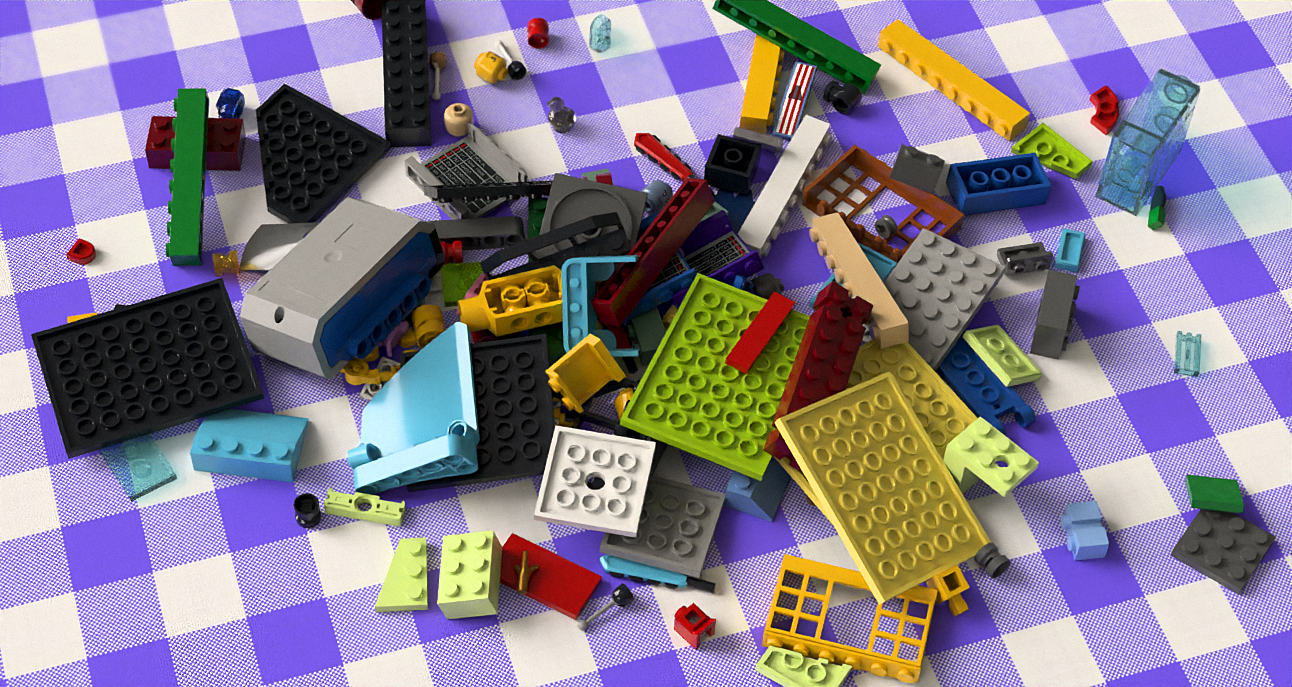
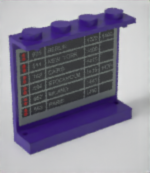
M724 210L699 222L680 247L684 251V259L691 269H695L696 275L699 273L730 286H733L737 275L748 278L764 269L758 251H751L732 228ZM690 286L672 295L673 298L670 301L677 310Z

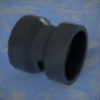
M304 493L296 497L293 506L297 524L303 528L317 526L321 521L318 498L311 493Z

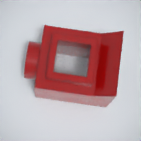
M692 603L688 608L682 606L675 613L674 630L695 650L700 647L701 635L706 632L712 637L715 634L716 619L710 618L696 604Z

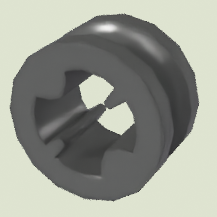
M884 215L875 222V229L882 238L887 239L898 230L895 220L889 215Z

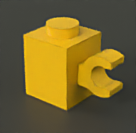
M958 564L926 581L929 588L938 590L936 596L937 604L948 599L949 608L954 617L968 610V606L960 593L970 587Z

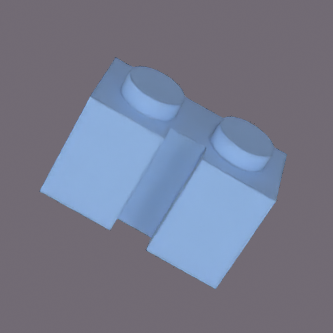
M1097 501L1067 504L1064 514L1061 515L1062 529H1066L1068 535L1067 547L1069 551H1072L1075 561L1105 558L1109 541L1105 527L1101 525L1102 517Z

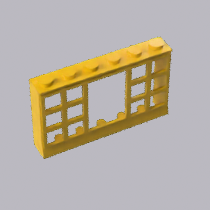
M784 554L763 633L762 646L769 648L771 645L799 652L804 657L823 658L829 660L828 663L851 665L852 670L860 669L872 672L877 676H889L906 683H918L938 590L918 585L896 596L904 599L902 613L882 609L883 603L880 605L878 603L867 650L822 640L820 637L834 583L871 591L861 572ZM786 572L804 576L801 590L783 586ZM809 577L828 581L825 595L806 591ZM781 592L799 596L795 611L778 607ZM804 598L823 602L820 616L801 612ZM909 601L929 605L926 619L907 615ZM776 613L794 617L790 632L772 628ZM880 615L900 620L897 635L877 630ZM799 619L818 623L815 638L795 633ZM905 621L924 626L921 640L902 636ZM875 637L895 641L892 656L872 652ZM900 643L920 647L917 662L897 658Z

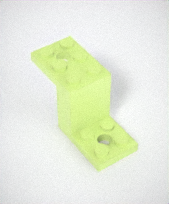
M981 416L947 444L943 460L962 494L982 479L1003 497L1008 495L1034 472L1039 464L1036 459ZM1004 461L1008 464V467H999L995 462Z

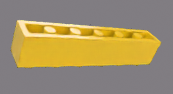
M756 34L741 112L740 128L766 134L767 126H772L774 113H770V110H775L776 97H773V94H778L779 81H776V78L781 77L782 65L778 64L779 62L783 63L785 50Z

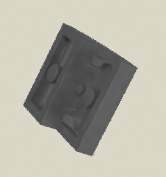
M735 127L733 138L761 144L762 149L781 153L783 150V140L781 138L740 127Z

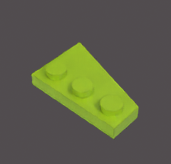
M1045 123L1040 124L1011 147V153L1016 155L1036 153L1041 165L1074 179H1077L1092 167L1093 161Z

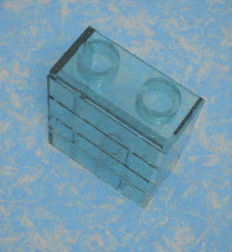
M1160 68L1113 134L1095 197L1132 215L1137 216L1147 199H1149L1182 150L1201 89L1199 85L1192 83L1185 76L1175 75Z

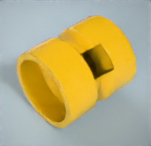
M422 305L411 314L416 342L421 349L446 330L442 311L436 305Z

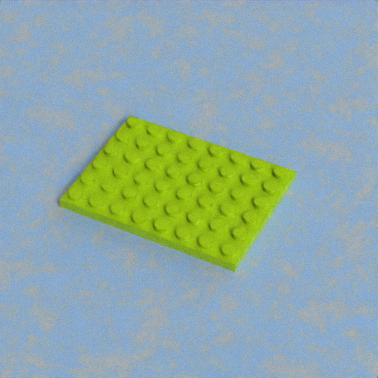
M697 273L620 419V425L762 481L773 458L772 455L763 451L768 434L776 429L772 426L810 316L792 310L750 371L745 374L726 364L725 360L768 300Z

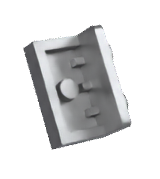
M1043 242L999 248L997 250L1000 264L1006 267L1005 276L1050 269L1053 258L1052 251L1046 252Z

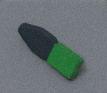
M1163 186L1155 188L1151 200L1148 227L1152 230L1162 227L1165 223L1166 211L1164 207L1166 194Z

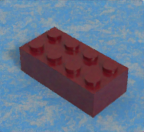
M151 117L145 147L149 168L170 169V160L174 159L175 153L172 152L171 140L176 135V132L173 131L172 121L176 117ZM208 118L206 170L241 171L246 140L243 119Z

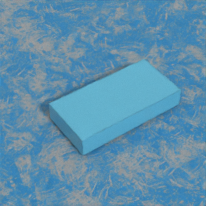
M1062 229L1054 268L1078 272L1086 233Z

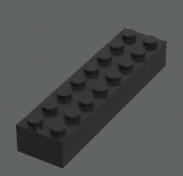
M425 0L382 1V39L386 140L390 141L391 148L432 146Z

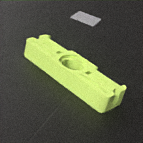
M333 488L328 490L327 499L324 501V509L327 514L394 526L402 524L406 511L403 500L401 503L380 500V496L355 492L354 495L334 492ZM362 503L372 505L368 511H361L358 509V506Z

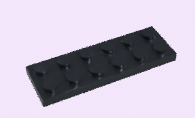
M553 180L424 186V195L432 197V201L440 203L453 202L452 198L463 202L475 201V197L487 201L498 200V196L499 198L520 199V195L521 197L542 198V195L549 196Z

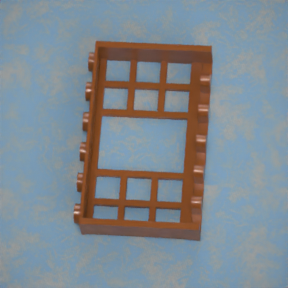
M853 145L807 186L803 192L802 205L819 217L837 213L838 211L833 208L841 201L855 208L847 216L843 212L839 213L855 240L897 263L917 238L916 236L914 239H911L900 232L907 224L910 223L921 231L923 228L931 231L940 222L945 227L937 235L949 240L961 230L964 219L963 213L941 200L938 196L889 178L892 168L857 145ZM851 166L864 173L856 181L843 174ZM838 177L850 184L843 193L830 186ZM868 177L881 184L873 192L860 185ZM855 188L868 196L860 204L847 197ZM888 188L917 208L897 226L898 230L895 234H891L887 239H882L880 236H874L865 230L862 224L857 225L851 219L882 190ZM826 189L837 198L831 204H828L827 201H821L816 197ZM921 211L934 218L927 227L914 220ZM897 236L907 242L908 245L900 250L892 248L887 243Z

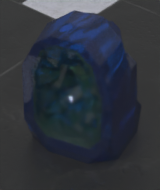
M226 88L220 93L215 105L218 110V118L240 119L245 99L239 90Z

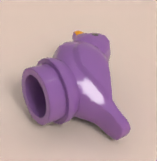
M403 319L378 345V347L384 346L386 348L388 357H392V350L399 343L402 336L409 331L408 321Z

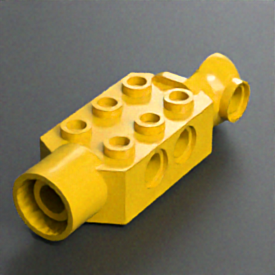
M553 265L484 281L479 296L457 301L461 323L469 327V333L488 329L498 337L562 322V271ZM595 281V290H598L602 281Z

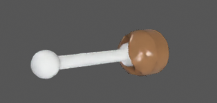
M434 52L429 56L430 67L435 70V86L432 98L439 100L441 97L439 93L440 70L446 67L447 56L442 52Z

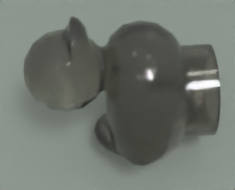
M554 97L547 102L550 108L548 120L556 132L566 133L576 121L575 112L565 106L563 99Z

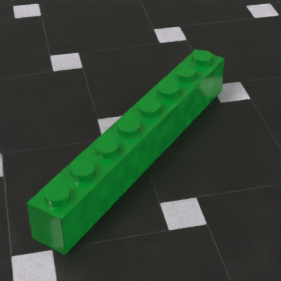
M716 0L712 8L805 62L817 66L818 69L844 84L850 83L857 86L864 95L881 67V64L767 0Z
M206 88L178 89V98H174V111H177V116L172 121L173 131L176 132V135L171 140L172 152L175 153L174 159L170 160L173 180H169V191L172 194V201H168V213L171 215V222H167V235L170 236V243H166V257H170L173 266L202 265L209 97Z

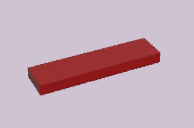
M774 291L728 354L725 363L747 374L795 308L796 302Z

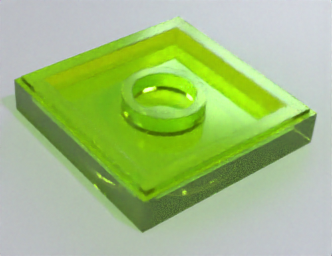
M480 262L440 265L444 306H458L457 301L464 299L467 291L483 272Z

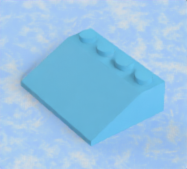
M228 409L206 416L196 432L190 451L193 469L195 471L293 482L309 418Z

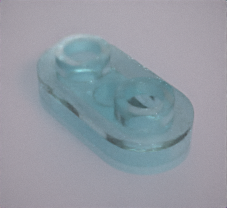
M604 14L595 17L590 25L589 46L597 53L606 51L611 44V20Z

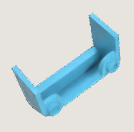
M639 255L578 257L565 261L562 266L563 342L566 353L589 334H592L601 339L612 357L639 356L641 348H616V337L610 330L596 329V313L591 304V300L596 295L595 281L609 279L614 272V262H636L639 260Z

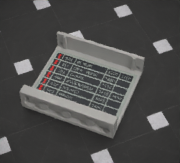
M471 122L468 123V136L421 164L413 156L405 160L406 176L423 192L424 186L526 182L528 178L523 168H519L508 154H504L494 141H490L480 128H476ZM498 196V200L491 201L475 197V201L470 202L454 200V198H452L453 202L448 203L433 202L453 220L482 218L511 199L499 198Z

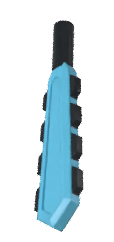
M608 554L600 558L605 573H609L611 577H629L631 581L636 582L644 580L650 585L658 586L663 584L669 589L690 587L710 593L715 591L716 583L693 578L689 575Z

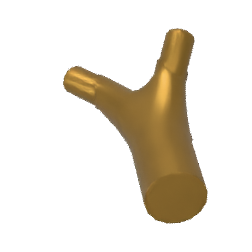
M528 551L523 552L521 568L518 565L513 567L518 573V594L527 593L530 575L539 568L537 564L528 567Z

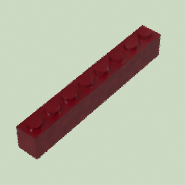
M686 178L627 254L639 255V260L636 262H621L591 300L600 324L621 326L715 201L707 180Z

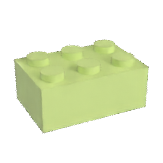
M493 530L443 536L437 604L446 619L497 614L502 545Z

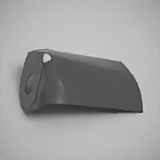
M319 223L262 224L246 244L240 263V270L272 269L303 239L305 234H309Z

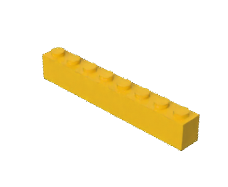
M899 19L880 31L878 47L883 52L889 54L900 64L910 69L915 75L928 82L932 87L978 118L1000 136L1011 141L1027 128L1030 112Z

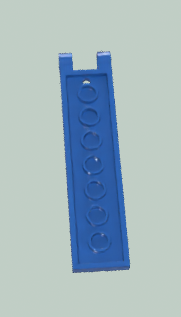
M964 331L936 370L977 418L981 416L1005 436V427L997 419L1011 412L1014 413L1016 422L1022 428L1035 423L1036 415L1033 409L1024 402L1012 386L1006 387L964 340L962 337L965 333Z

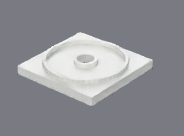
M556 425L534 512V520L636 538L656 442ZM599 477L603 479L605 485L599 490H592L587 487L586 483L590 478Z

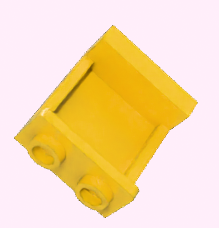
M589 334L545 371L550 378L548 383L556 393L560 392L563 396L561 402L569 411L574 409L579 414L584 411L581 405L611 379L620 382L626 377L601 339L592 334Z

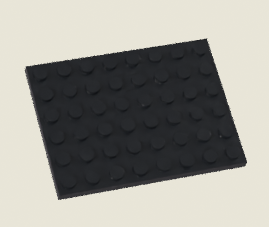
M223 278L31 334L68 459L264 399L259 379Z

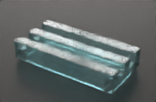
M1177 331L1174 373L1198 377L1200 372L1202 334L1192 336V333L1187 332L1186 335H1183L1182 331ZM1182 341L1186 342L1184 369L1180 368ZM1191 343H1194L1193 370H1190Z

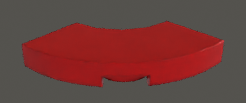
M1105 85L1090 96V101L1096 110V113L1091 117L1090 123L1104 135H1108L1116 126L1119 117V102L1114 92Z

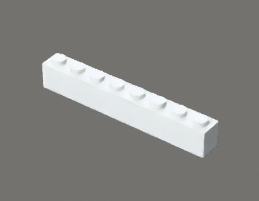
M805 115L738 232L740 238L751 251H758L760 259L769 253L771 240H776L780 231V224H785L788 218V209L794 208L798 198L797 193H802L806 185V177H811L815 168V161L819 162L822 157V148L829 145L832 134L829 133L830 123Z

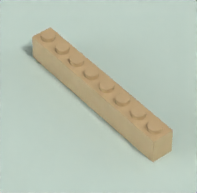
M839 213L813 218L812 229H809L811 241L817 244L819 254L825 257L826 264L829 269L833 270L837 283H841L844 288L849 290V297L854 299L856 296H859L874 305L869 320L863 324L869 328L872 340H876L881 349L909 342V323Z

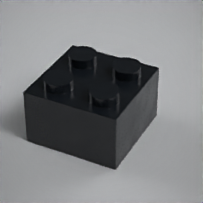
M718 134L705 165L704 180H707L709 186L748 195L760 164L762 145Z

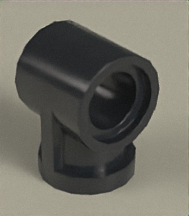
M832 80L824 91L823 99L827 102L832 101L833 107L839 113L848 114L861 101L862 93L853 84L849 83L842 87L837 81Z

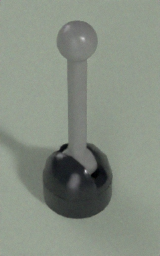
M620 584L612 593V601L588 619L579 621L577 624L578 629L581 631L586 630L588 624L614 605L621 607L629 605L634 601L632 592L625 584Z

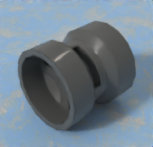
M993 542L983 546L974 557L979 566L986 568V573L992 579L1004 573L1011 563L1005 555L999 553L998 547Z

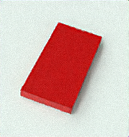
M512 533L502 547L500 583L517 591L518 573L513 567L518 565L521 568L523 552L528 551V567L537 564L539 568L530 575L527 593L524 595L577 620L602 582V576Z

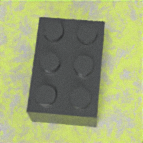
M1049 269L1030 349L1031 354L1058 360L1060 352L1066 351L1073 324L1070 318L1074 317L1076 301H1073V299L1077 300L1080 286L1076 285L1077 275Z

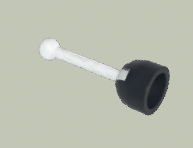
M496 41V48L502 51L510 64L507 67L509 76L513 80L522 79L527 72L523 63L513 61L503 47V41Z

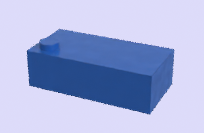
M1036 153L950 164L945 182L956 208L964 216L1044 205L1051 189L1049 179Z

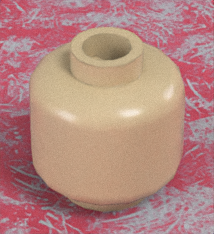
M462 103L448 106L444 113L446 131L458 137L467 135L468 123L471 122L474 125L472 109Z

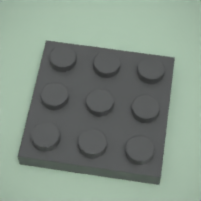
M1200 509L1173 548L1170 556L1239 595L1274 543L1276 537L1233 512Z

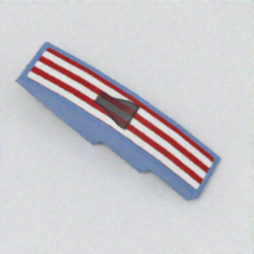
M795 62L773 130L774 137L790 141L793 138L799 124H801L817 66Z

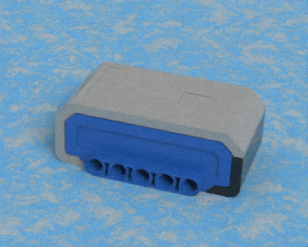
M347 197L245 293L239 317L252 349L326 379H332L353 357L359 359L367 357L429 294L432 287L431 279L443 267L445 258L434 223L364 200Z

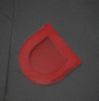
M79 238L66 256L67 260L84 265L95 259L96 252L92 243Z

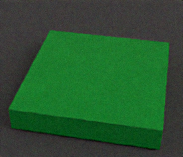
M1186 475L1185 484L1192 508L1233 513L1243 512L1244 503L1237 480Z

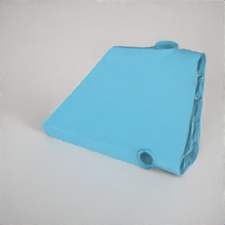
M456 322L411 358L365 406L362 415L360 445L348 450L347 453L349 465L354 470L355 492L372 495L411 483L470 474L478 470L476 445L480 440L469 327L466 324Z

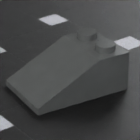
M900 143L889 178L933 194L945 160L936 155L918 150L915 147Z

